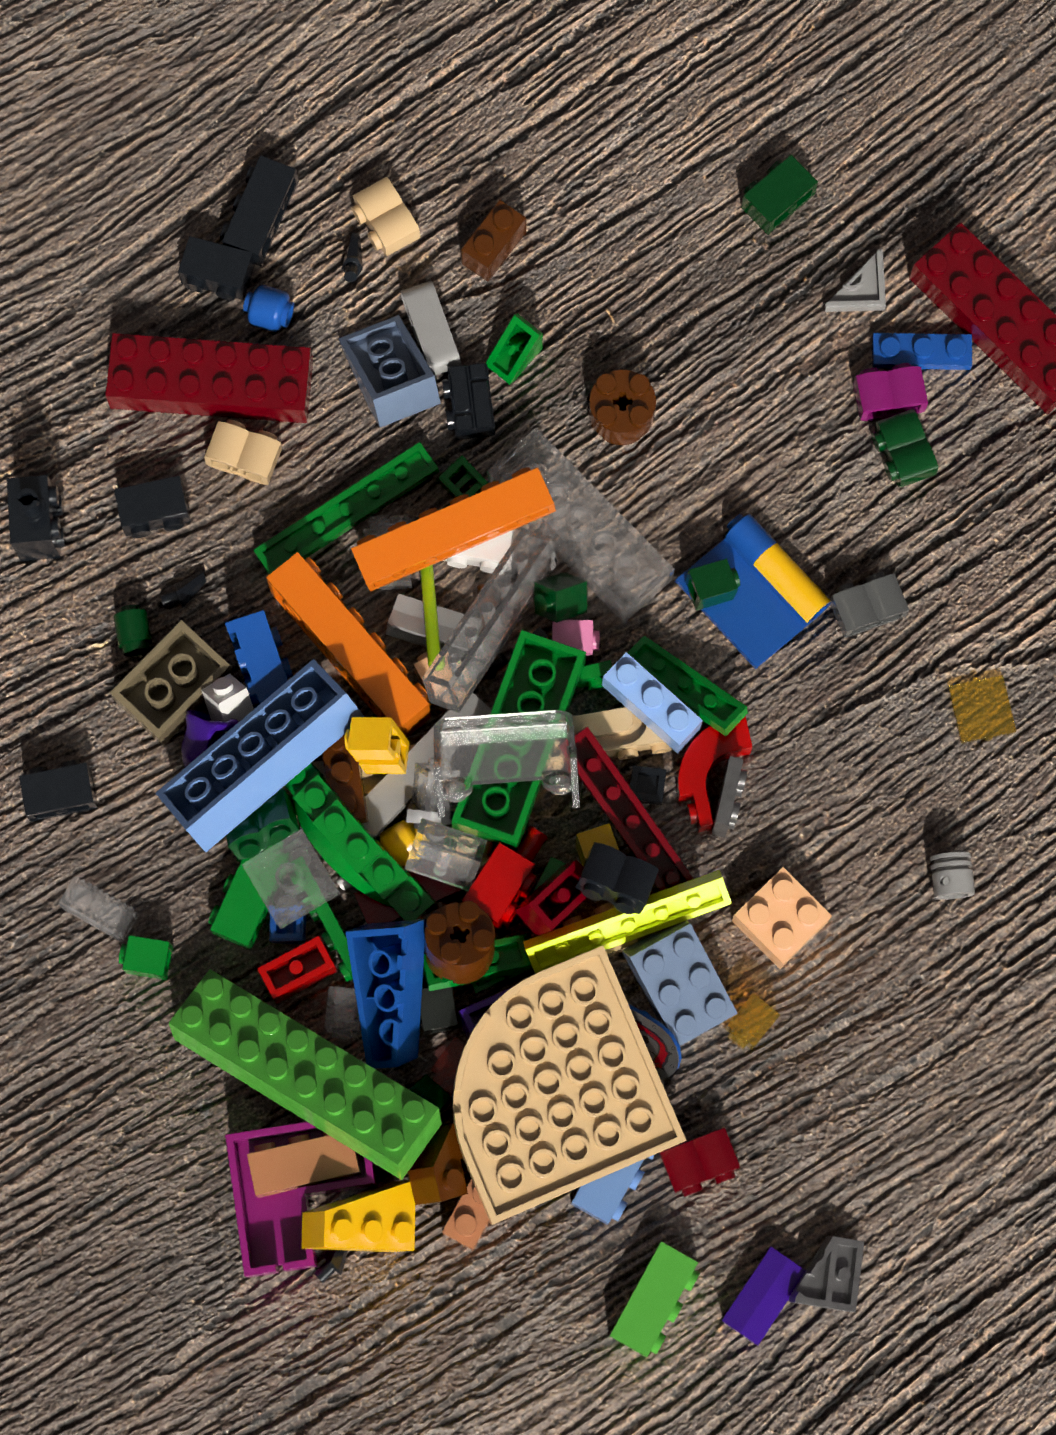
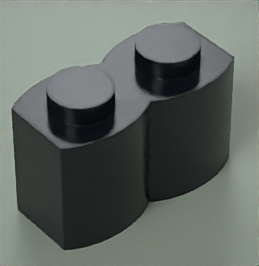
M594 842L575 887L591 900L599 901L602 899L609 901L618 911L624 914H640L647 903L659 869L639 858L626 856L611 846Z

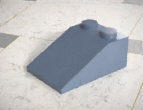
M399 315L339 338L341 348L364 399L380 428L441 404L435 376Z

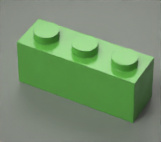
M661 1241L609 1337L644 1357H648L650 1351L657 1354L666 1338V1335L661 1333L667 1320L674 1323L683 1306L678 1301L684 1288L688 1291L692 1290L700 1275V1272L695 1270L698 1262Z

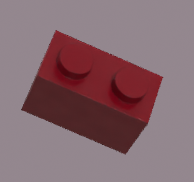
M577 859L561 866L515 909V912L536 936L552 931L587 898L582 894V891L575 887L583 868Z

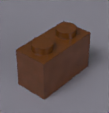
M499 200L461 249L462 264L489 282L526 234V217Z

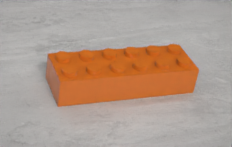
M297 552L266 577L272 596L377 717H391L405 737L408 738L431 719V703L428 700L430 695L420 683L417 682L413 685L406 675L409 673L397 657L392 660L389 658L385 651V643L375 632L369 635L363 625L365 623L364 619L355 608L347 609L341 600L343 596L332 582L328 584L323 582L320 576L321 570L310 557L304 560Z

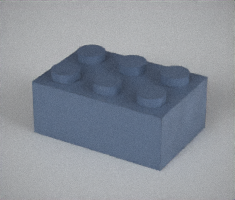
M687 920L656 931L622 950L658 1021L673 1033L680 1046L738 1014L691 923Z

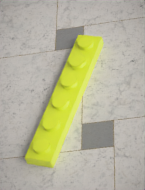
M720 870L649 895L647 903L640 914H624L613 908L523 941L536 974L600 946H604L605 950L725 907L732 904L722 874Z

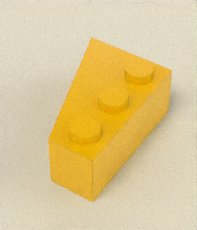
M410 1180L393 1181L373 1190L364 1191L355 1196L303 1212L301 1249L373 1252L415 1251V1201Z

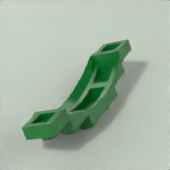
M310 763L285 785L292 793L298 821L309 841L332 869L353 887L370 898L394 908L405 921L419 920L437 903L435 899L374 838L323 777L324 775L313 763Z

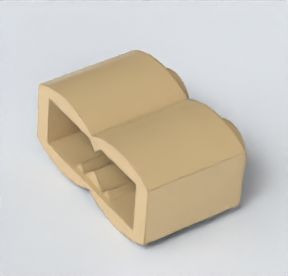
M388 177L353 195L355 206L351 207L352 212L360 225L365 223L371 230L367 235L376 251L382 249L384 254L389 256L421 238L420 229Z
M228 420L227 423L218 421L204 457L206 465L259 484L269 485L282 451L281 442L277 441V436L264 430H259L258 433L245 430V425L235 420Z

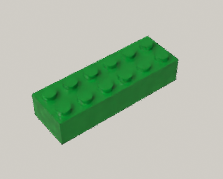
M521 630L451 821L452 829L495 844L500 842L512 850H518L586 660L585 651Z

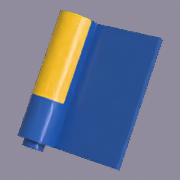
M739 514L727 525L729 532L725 539L680 575L675 582L691 599L685 583L688 571L727 558L730 568L734 567L740 579V587H738L734 600L701 609V611L746 660L757 669L830 606L832 601L751 514L745 517Z

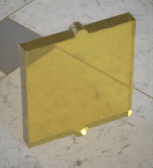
M1003 675L980 680L974 677L970 682L948 686L961 743L982 739L989 742L993 737L1016 733Z

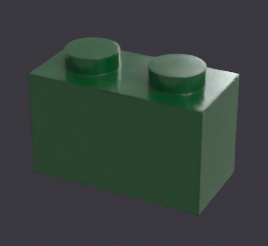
M792 155L784 161L781 159L777 160L768 169L766 177L760 182L754 180L743 191L744 196L741 208L767 235L816 193L818 181Z

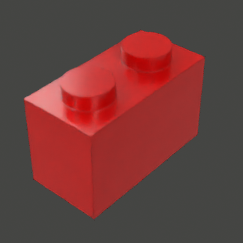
M319 936L257 968L276 1004L337 972Z

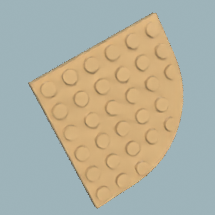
M604 946L538 972L509 989L483 1014L470 1033L462 1050L453 1085L454 1127L463 1159L491 1225L687 1141Z

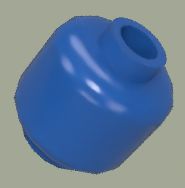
M260 285L254 293L248 292L244 301L243 311L248 312V321L252 326L271 332H278L282 327H288L294 312V302L290 301L288 292L271 286Z

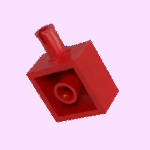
M529 826L517 851H513L499 842L463 898L462 903L465 901L476 903L490 917L496 932H499L502 926L509 928L517 915L515 909L518 907L519 899L521 897L527 899L537 883L535 881L537 878L535 876V864L532 861L548 837L536 828Z

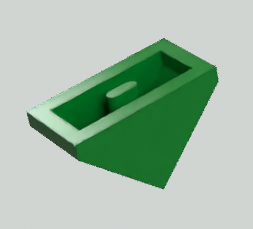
M518 313L515 314L485 364L509 385L512 384L542 350L543 333Z

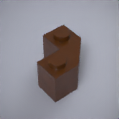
M454 1121L442 1124L408 1171L415 1205L442 1202L468 1194L460 1160L463 1156L457 1141Z

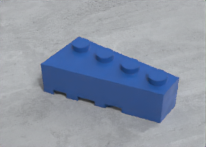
M264 610L225 623L254 709L288 681L287 678L293 677L287 657L280 659L277 647L283 645L277 626L269 627Z
M426 919L370 923L346 931L366 1064L372 1068L398 1067L418 1058Z

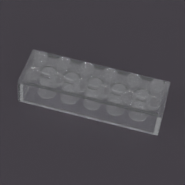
M535 428L487 470V482L499 481L503 483L512 479V474L526 467H530L531 470L539 468L556 511L532 521L528 525L579 578L587 581V586L625 624L673 580L675 569L576 467Z

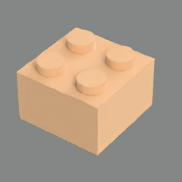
M783 867L734 914L732 922L781 969L829 922L832 915Z

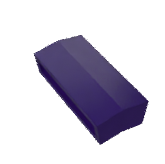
M770 1247L722 1319L723 1323L753 1344L759 1345L789 1300L791 1293L806 1270Z

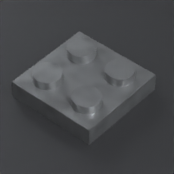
M732 756L729 758L711 835L725 838L728 829L734 830L741 803L734 802L735 796L741 797L748 770L742 769L743 759Z

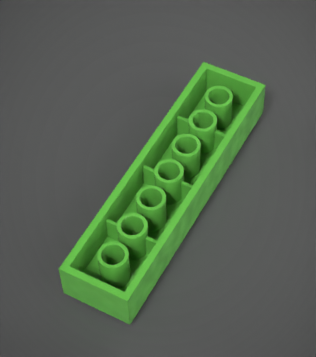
M209 969L168 1023L175 1041L400 1180L405 1177L442 1125L437 1106Z

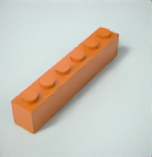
M526 467L513 473L510 480L503 483L493 481L484 485L480 493L470 497L468 494H464L452 499L450 506L441 510L437 508L428 509L419 514V519L407 524L406 521L398 522L387 529L388 533L378 537L375 535L366 536L358 540L357 546L351 548L365 583L371 592L555 512L556 509L539 468L531 470L530 467Z

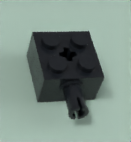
M48 475L7 478L10 544L21 562L61 558V547H66V535L64 527L60 526L59 515H64V502L62 495L58 493L57 485H52Z

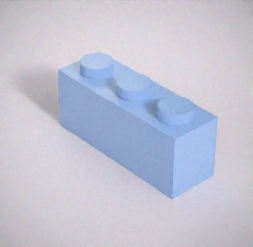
M627 652L603 676L602 686L677 754L701 729L703 720Z

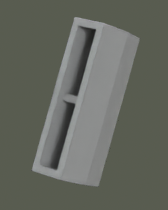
M398 593L387 622L386 635L427 647L423 601ZM437 606L440 650L444 649L446 654L466 660L478 626V618Z

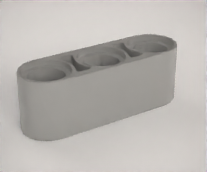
M428 281L400 290L401 298L420 352L434 376L448 372L449 367L462 366L433 282Z

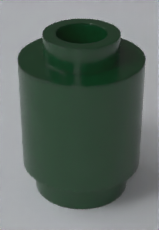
M135 604L120 607L119 612L113 616L118 646L120 649H123V655L132 657L148 653L152 638L147 611L139 609V606Z

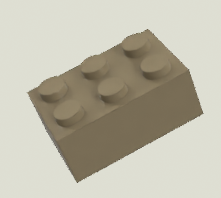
M181 620L110 694L122 709L164 746L186 724L185 715L187 711H199L206 704L201 690L218 678L228 674L233 676L234 673L231 666Z

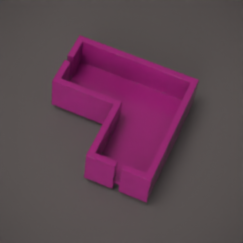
M308 1122L225 1135L244 1276L250 1278L279 1273L280 1265H283V1270L286 1272L318 1267L316 1250L301 1249L302 1213L310 1210L308 1196L377 1186L374 1163L357 1153L361 1170L360 1175L258 1198L255 1196L247 1154L255 1152L254 1146L275 1142V1147L288 1145L289 1138L309 1134L310 1139L323 1137V1131Z

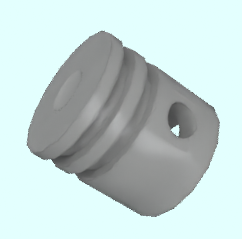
M948 852L930 857V862L934 863L931 865V871L935 872L932 873L934 899H960L975 895L973 870L969 869L972 867V862L968 861L971 858V853Z

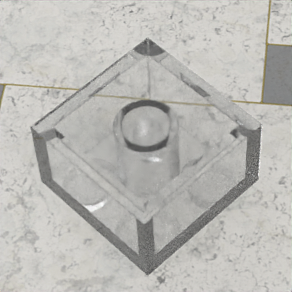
M302 829L241 864L280 929L341 894Z

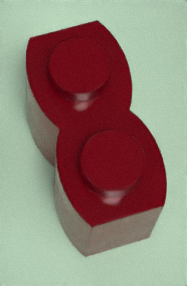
M725 1128L659 1153L674 1194L682 1191L684 1197L702 1191L701 1183L714 1179L717 1185L736 1177L734 1171L740 1169Z

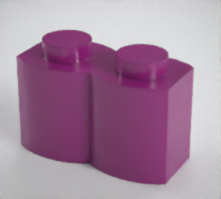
M902 363L895 365L890 371H879V368H867L862 370L853 382L860 421L884 419L913 408L918 414L925 412L928 405L921 366Z

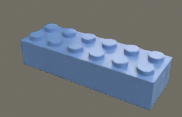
M313 659L155 794L199 846L207 852L339 740L346 730L350 729L351 717H364V715L348 694Z

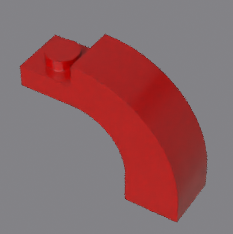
M746 716L726 737L713 727H707L692 741L683 756L677 778L678 802L692 801L691 804H687L690 824H697L698 833L712 830L714 824L706 791V777L715 765L729 759L730 756L739 757L751 753L753 747Z

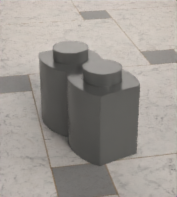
M879 572L865 579L867 583L854 586L853 583H847L834 590L836 594L832 595L830 599L832 603L830 605L844 638L899 620L908 614L909 608L895 573L885 575L884 572Z

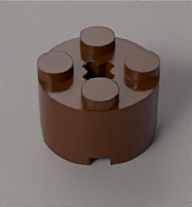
M615 370L603 374L597 379L590 393L589 421L594 431L608 443L614 445L633 444L640 440L652 427L655 416L656 396L648 378L643 374L630 370ZM619 405H625L626 410H619Z
M473 901L452 903L441 907L428 917L425 928V958L430 970L437 977L453 980V983L456 984L471 983L483 977L489 970L495 953V928L492 920Z

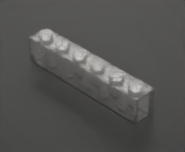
M524 528L521 529L422 677L430 703L460 713L534 600V582L548 578L557 565L558 561L551 537Z

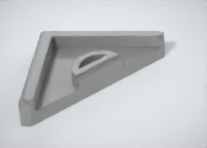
M878 249L865 265L859 268L843 287L825 303L824 312L885 310L883 249Z

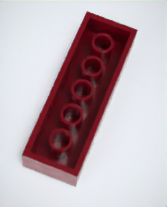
M960 222L914 264L909 279L965 334H972V341L1048 415L1056 408V315Z
M112 333L105 397L111 409L307 423L313 370L311 348Z

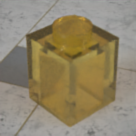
M752 993L737 1012L738 1014L726 1026L725 1029L730 1033L727 1037L740 1049L744 1050L747 1046L750 1050H753L780 1014Z

